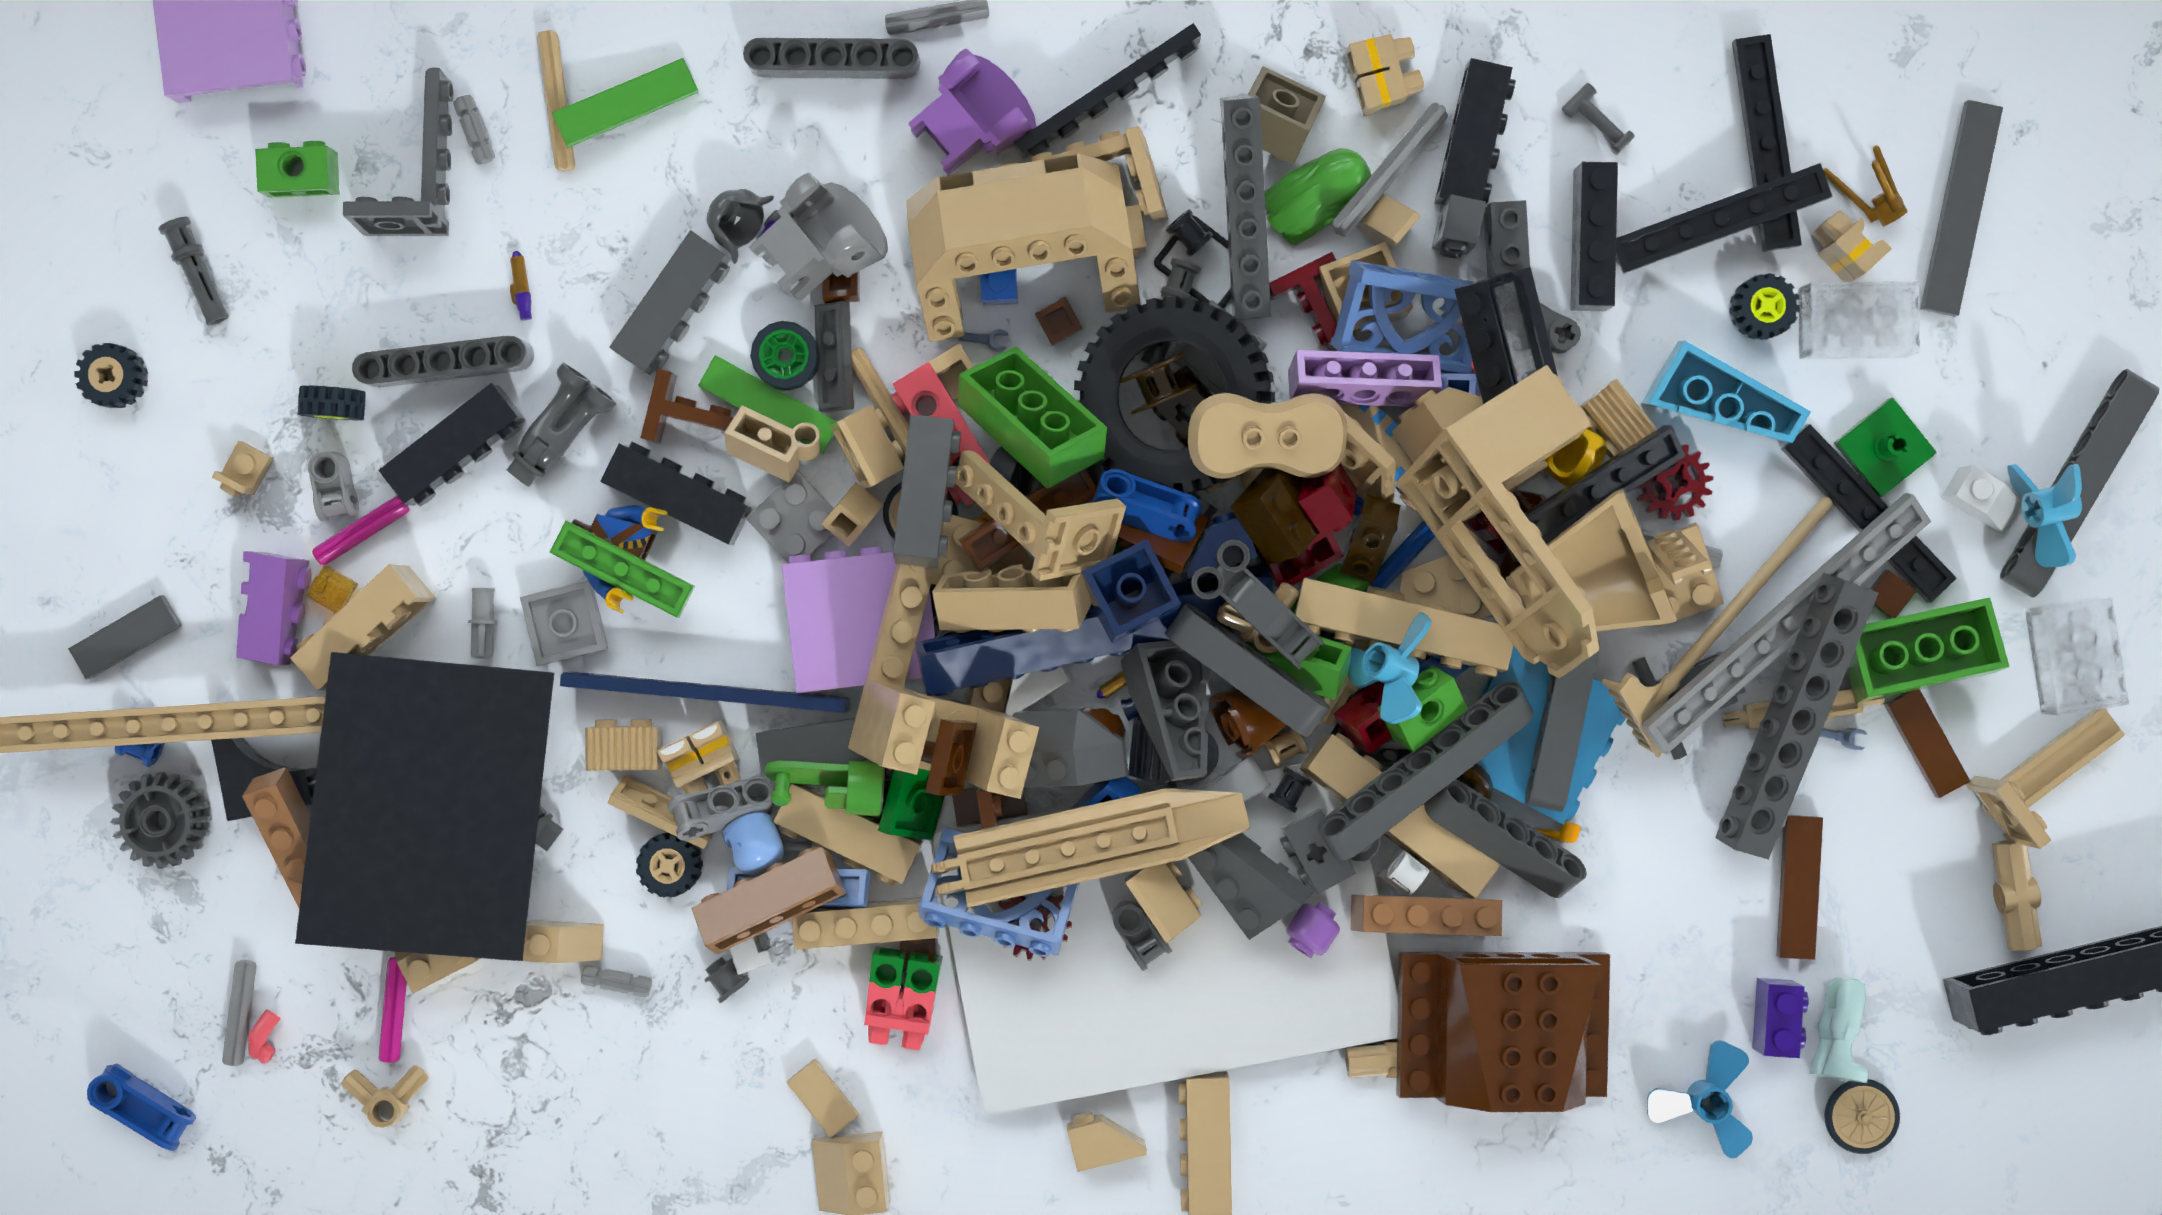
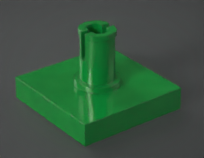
M1893 397L1888 398L1833 442L1859 476L1879 497H1883L1937 454L1936 450Z
M918 768L916 775L894 769L892 780L884 779V790L888 792L883 793L885 806L878 828L879 832L888 835L933 840L945 795L938 796L925 792L929 770Z

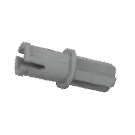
M472 588L471 620H468V623H471L470 654L474 658H490L492 656L493 624H497V620H493L495 588Z

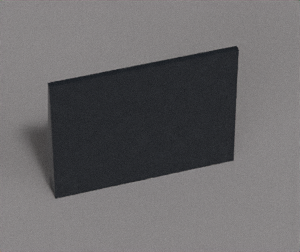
M331 652L295 944L523 961L554 672Z

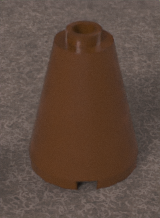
M1237 688L1219 692L1210 698V702H1216L1217 707L1212 709V714L1220 733L1228 746L1236 744L1240 751L1234 754L1242 760L1251 757L1287 726Z

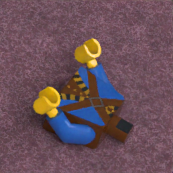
M628 505L611 508L605 515L597 514L591 526L576 519L571 523L646 560L658 531L664 530V528L657 525V519L661 514L667 516L668 513L665 510L653 507L646 508L638 505ZM582 570L595 592L605 599L606 605L623 614L625 611L620 608L621 600L626 598L632 601L633 596Z

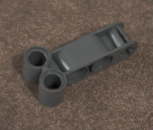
M1239 540L1224 542L1216 551L1215 558L1218 567L1207 566L1194 572L1190 583L1192 591L1199 598L1207 600L1220 595L1289 662L1300 670L1302 668L1300 666L1301 662L1319 644L1323 646L1325 643L1246 568L1250 560L1247 546ZM1236 546L1241 550L1243 559L1240 565L1229 567L1225 564L1222 557L1225 548ZM1205 572L1215 575L1218 582L1216 590L1210 594L1201 592L1197 586L1199 576ZM1308 636V639H1307V640L1296 650V652L1292 655L1291 653H1292V652L1299 646V644Z

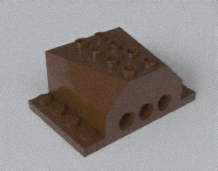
M1399 952L1396 1095L1399 1098H1436L1448 1106L1486 1112H1564L1585 1105L1586 1097H1607L1610 954L1605 952Z

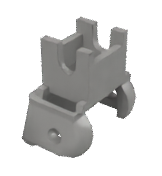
M811 173L803 174L790 185L785 197L780 201L782 206L778 213L781 218L749 246L750 250L757 256L766 249L767 252L762 258L772 267L778 263L786 273L777 282L782 289L788 290L799 280V283L790 291L799 301H802L832 273L837 277L843 274L849 278L852 274L884 259L888 252L885 233L870 208L857 195L844 186L833 182L823 184ZM790 213L795 215L799 220L796 222L791 217Z

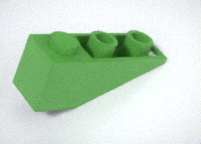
M1307 636V637L1299 644V646L1291 653L1292 655H1293V654L1296 652V650L1308 639V636ZM1321 636L1318 637L1325 644L1323 646L1319 644L1301 662L1300 666L1302 668L1300 670L1278 650L1273 653H1264L1258 650L1253 643L1245 642L1315 694L1336 700L1348 676L1352 647Z

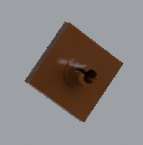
M941 719L936 742L925 741L920 760L931 764L926 793L938 796L962 794L977 723L966 720Z

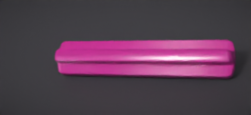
M395 496L313 548L312 554L320 565H327L407 514L410 509L398 496Z
M391 957L387 961L378 1056L379 1061L393 1063L400 1059L407 982L396 962V957Z

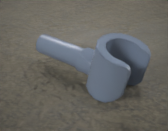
M997 329L991 334L964 332L965 336L958 337V341L985 344L992 351L1001 352L1007 347L996 346L993 342V337L997 334L1001 336H1008L1009 334L1005 330Z
M1823 728L1820 737L1840 741L1848 749L1863 750L1865 747L1853 744V736L1856 733L1867 735V733L1857 728H1847L1844 731Z

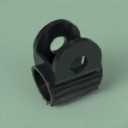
M1134 718L1128 776L1170 787H1176L1177 782H1199L1207 778L1216 768L1219 758L1218 745L1214 737L1205 730L1208 734L1207 775L1200 778L1171 781L1142 719Z

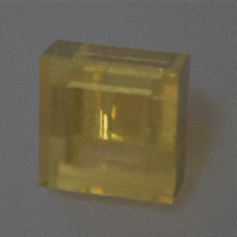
M324 565L319 575L315 577L310 585V590L306 596L336 613L348 603L358 583L330 566Z

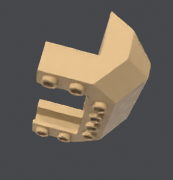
M1074 154L936 177L906 200L907 224L915 280L929 342L965 336L962 324L963 311L956 283L958 278L1097 256L1106 313L1126 310L1127 307L1135 303L1141 305L1119 165L1083 154Z

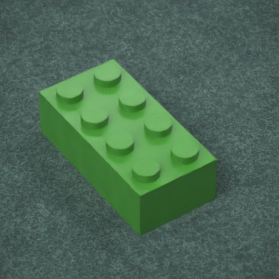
M1017 346L959 374L958 406L1047 489L1104 459L1107 427Z
M1989 597L1866 624L1847 671L1855 701L1858 703L1992 674L2010 666L1991 598Z

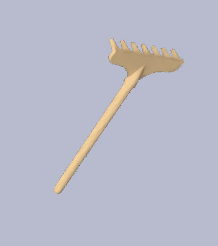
M1823 497L1816 503L1673 669L1661 678L1658 684L1644 686L1632 674H1626L1621 682L1602 680V684L1610 688L1608 694L1616 699L1614 704L1622 709L1620 714L1628 719L1626 724L1633 728L1632 734L1639 738V745L1654 753L1656 757L1659 758L1663 752L1658 749L1641 724L1667 702L1669 695L1680 686L1681 680L1833 506V501L1829 497Z

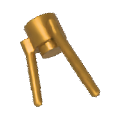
M1878 145L1873 147L1877 160L1873 161L1871 166L1883 192L1871 200L1874 205L1872 208L1829 169H1823L1825 176L1831 183L1865 213L1870 223L1879 220L1884 227L1908 212Z

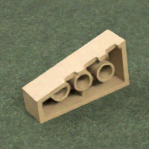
M388 564L361 591L355 594L340 611L327 618L323 623L324 626L315 635L311 634L304 638L296 646L298 651L290 659L318 691L326 690L331 652L370 655L436 597L410 566Z
M1023 564L1009 566V568L1003 569L992 575L990 569L942 575L932 592L940 630H953L957 633H964L970 630H988L995 633L1022 629L1025 632H1035L1040 629H1057L1061 632H1068L1080 628L1092 601L1082 573L1039 581L1031 573L1032 570H1025L1023 568Z

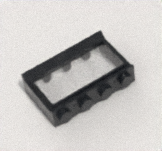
M1531 267L1495 275L1454 289L1483 404L1548 365L1553 374L1558 376Z

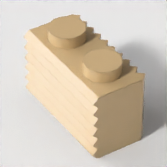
M1618 379L1610 381L1580 406L1591 424L1588 429L1593 432L1596 431L1607 444L1606 454L1610 458L1657 430L1656 426Z
M617 719L595 720V726L585 728L586 771L661 769L663 763L657 750L662 748V726H652V719H630L631 726H617Z

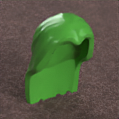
M1339 148L1329 151L1290 171L1265 191V208L1268 212V222L1277 233H1282L1283 238L1290 244L1297 245L1331 224L1334 218L1371 176L1369 166L1357 152Z

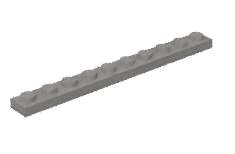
M1904 493L1641 724L1661 752L1668 754L1796 641L1801 623L1807 614L1814 597L1815 588L1819 584L1823 572L1860 585L1932 522L1914 494Z

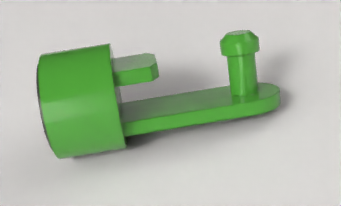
M849 760V765L773 761L765 766V776L775 781V788L771 793V801L776 806H786L791 802L789 783L827 785L829 787L825 789L824 803L827 808L846 809V814L880 816V813H882L885 767L874 762Z

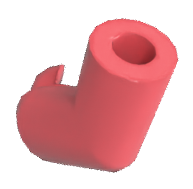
M268 1009L264 1011L248 1034L249 1055L253 1060L258 1059L263 1064L268 1063L276 1052L274 1047L267 1044L268 1036L281 1019Z

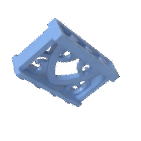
M1351 260L1348 271L1350 275L1335 334L1330 342L1335 349L1341 352L1439 355L1441 373H1471L1472 358L1464 326L1462 327L1456 323L1461 314L1454 289L1474 283V281ZM1365 285H1368L1370 307L1359 309ZM1395 290H1399L1401 293L1400 300L1392 305L1385 306V302H1393L1390 299V294ZM1416 293L1421 294L1422 307L1425 313L1435 322L1414 337L1403 340L1393 328L1388 314L1403 310L1412 302ZM1438 298L1444 299V304L1438 308L1444 312L1442 315L1437 314L1432 308L1433 302ZM1372 315L1374 320L1365 322L1360 328V331L1370 329L1371 336L1365 341L1355 340L1353 336L1355 323L1363 317ZM1451 328L1458 333L1460 338L1459 344L1454 353L1443 355L1439 352L1441 344L1447 342L1452 346L1451 338L1445 334ZM1384 338L1390 346L1381 345L1380 342ZM1426 347L1428 349V352L1420 351Z
M943 828L933 864L947 860L948 855L958 858L953 836L964 834V832ZM960 868L957 869L958 875L941 877L942 874L930 871L922 899L918 906L919 917L924 919L926 924L936 928H944L945 925L959 929L960 933L969 937L977 938L983 935L994 938L997 944L1005 947H1014L1015 944L1027 947L1031 953L1038 956L1059 955L1080 883L1064 886L1067 889L1060 910L1047 900L1056 890L1054 888L1022 895L1026 900L1012 908L993 913L985 904L970 907L975 913L973 914L966 912L969 908L967 907L965 890L946 896V899L953 897L958 900V905L954 908L940 905L936 898L935 887L945 882L962 880ZM1040 906L1049 911L1054 919L1053 928L1046 933L1032 930L1029 927L1030 923L1034 920H1038L1043 924V916L1037 910ZM1019 921V926L1012 924Z

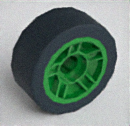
M778 321L768 324L758 332L752 342L750 357L753 369L761 380L777 389L793 390L803 387L813 379L817 372L819 351L816 340L806 328L795 322ZM785 348L791 351L792 358L788 362L780 361L781 349Z

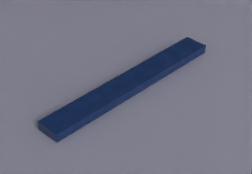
M572 671L563 672L560 677V686L843 713L849 711L850 699L841 696Z

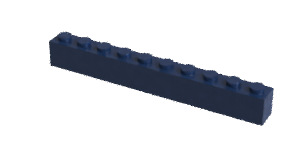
M1261 564L1247 567L1274 594L1272 578L1264 566ZM1215 575L1197 580L1199 590L1205 594L1214 592L1218 585ZM1191 580L1172 584L1181 602L1177 611L1114 643H1111L1094 610L1093 604H1091L1080 628L1068 632H1061L1057 629H1040L1035 632H1025L1022 629L995 633L988 630H970L964 633H955L915 642L922 682L927 696H945L951 694L956 689L964 687L980 688L986 686L991 681L999 679L1015 680L1024 676L1025 673L1034 671L1050 672L1056 670L1060 665L1069 663L1084 664L1091 662L1095 657L1108 654L1111 656L1123 655L1137 643L1170 640L1166 636L1165 631L1185 603L1197 607L1224 628L1230 630L1231 627L1220 623L1216 618L1219 607L1226 601L1220 595L1209 600L1199 598L1191 589Z

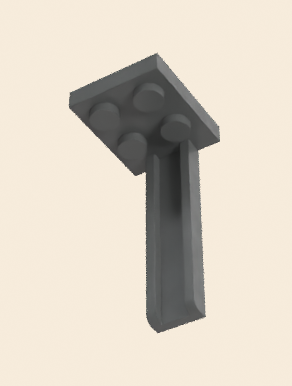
M429 68L425 72L421 201H414L412 198L403 196L393 197L392 201H378L372 197H357L355 201H344L343 217L364 236H449V221L445 218V205L450 203V188L446 183V171L451 169V153L447 149V136L452 135V119L450 114H448V102L453 101L454 91L452 81L446 77L440 68Z

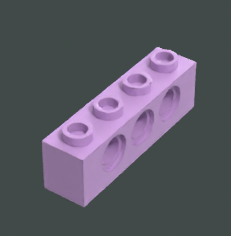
M1296 350L1288 369L1290 399L1304 394L1317 393L1328 396L1342 405L1413 407L1416 405L1415 401L1428 391L1433 390L1437 394L1442 389L1439 355Z

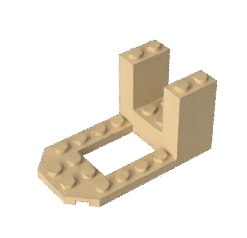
M1548 365L1445 428L1397 480V483L1521 656L1534 665L1539 661L1548 665V673L1560 679L1600 650L1593 609L1587 601L1584 590L1570 578L1564 569L1562 560L1555 553H1552L1546 545L1540 530L1522 512L1519 502L1512 492L1537 477L1548 466L1544 459L1576 440L1591 424L1587 420L1584 410L1573 401L1565 390L1562 380L1556 374H1553ZM1481 512L1486 515L1543 594L1539 600L1527 609L1522 605L1519 594L1510 588L1501 576L1498 565L1492 559H1489L1479 546L1477 536L1464 525V523Z
M952 515L950 523L944 522L942 535L948 536V549L946 558L940 557L938 568L896 564L848 749L882 767L917 775L918 768L930 771L931 764L920 760L925 741L936 742L941 719L977 723L965 781L988 792L1021 799L1039 727L1003 713L1011 680L999 679L991 681L986 686L980 688L970 687L966 703L936 695L927 696L926 693L904 688L931 584L937 585L942 575L977 570L958 539L983 523ZM1019 545L984 569H990L992 575L1012 565L1023 564L1025 570H1032L1033 563L1025 548Z

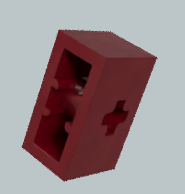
M1339 463L1333 471L1317 478H1303L1298 502L1323 536L1332 530L1333 532H1339L1351 523L1354 515L1357 488Z
M1318 531L1317 536L1299 557L1268 565L1258 548L1255 549L1260 563L1270 574L1272 583L1278 588L1282 583H1288L1293 586L1302 581L1303 578L1313 575L1344 557L1332 531L1323 536Z
M1379 681L1365 687L1333 713L1344 736L1369 754H1372L1392 737L1378 710L1382 703L1384 683Z

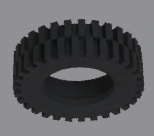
M1165 297L1162 300L1157 298L1145 300L1146 304L1143 305L1135 303L1127 307V313H1117L1111 317L1112 324L1109 327L1101 326L1095 333L1099 336V339L1096 343H1088L1084 351L1089 353L1086 361L1080 360L1077 368L1078 371L1083 372L1081 381H1074V390L1080 391V400L1077 401L1107 427L1104 459L1100 460L1099 463L1101 465H1108L1111 469H1120L1134 476L1184 493L1212 488L1213 485L1223 483L1230 478H1214L1199 471L1192 462L1188 447L1179 450H1162L1144 443L1132 433L1125 423L1120 410V384L1117 381L1122 379L1129 363L1146 348L1162 342H1183L1198 348L1213 361L1220 373L1224 393L1236 394L1258 403L1271 404V402H1275V392L1271 391L1270 383L1274 382L1272 372L1267 369L1266 363H1269L1268 358L1264 352L1260 351L1258 347L1260 343L1255 336L1248 333V328L1243 323L1235 320L1231 314L1215 306L1194 299H1181L1178 297Z

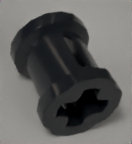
M1190 209L1183 212L1166 229L1168 234L1173 233L1187 248L1186 254L1189 257L1201 249L1213 236L1210 231L1205 232L1193 219V212Z
M1285 766L1282 780L1275 792L1269 793L1268 798L1296 813L1298 800L1305 788L1311 787L1313 782ZM1294 783V785H1293L1291 791L1289 792L1288 796L1286 797V795H1287L1289 789L1291 788L1292 784Z

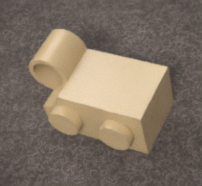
M743 405L724 433L727 454L789 483L799 468V460L810 461L816 458L820 452V434L815 425L805 422L796 425L792 429ZM802 439H809L813 441L812 443L805 445L799 443V441Z

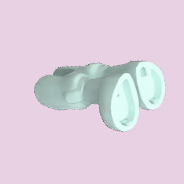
M1834 978L1829 982L1823 1013L1818 1025L1820 1040L1811 1062L1810 1074L1837 1080L1867 1083V1069L1852 1060V1043L1859 1034L1866 1001V990L1863 982L1857 979L1845 980L1842 978Z

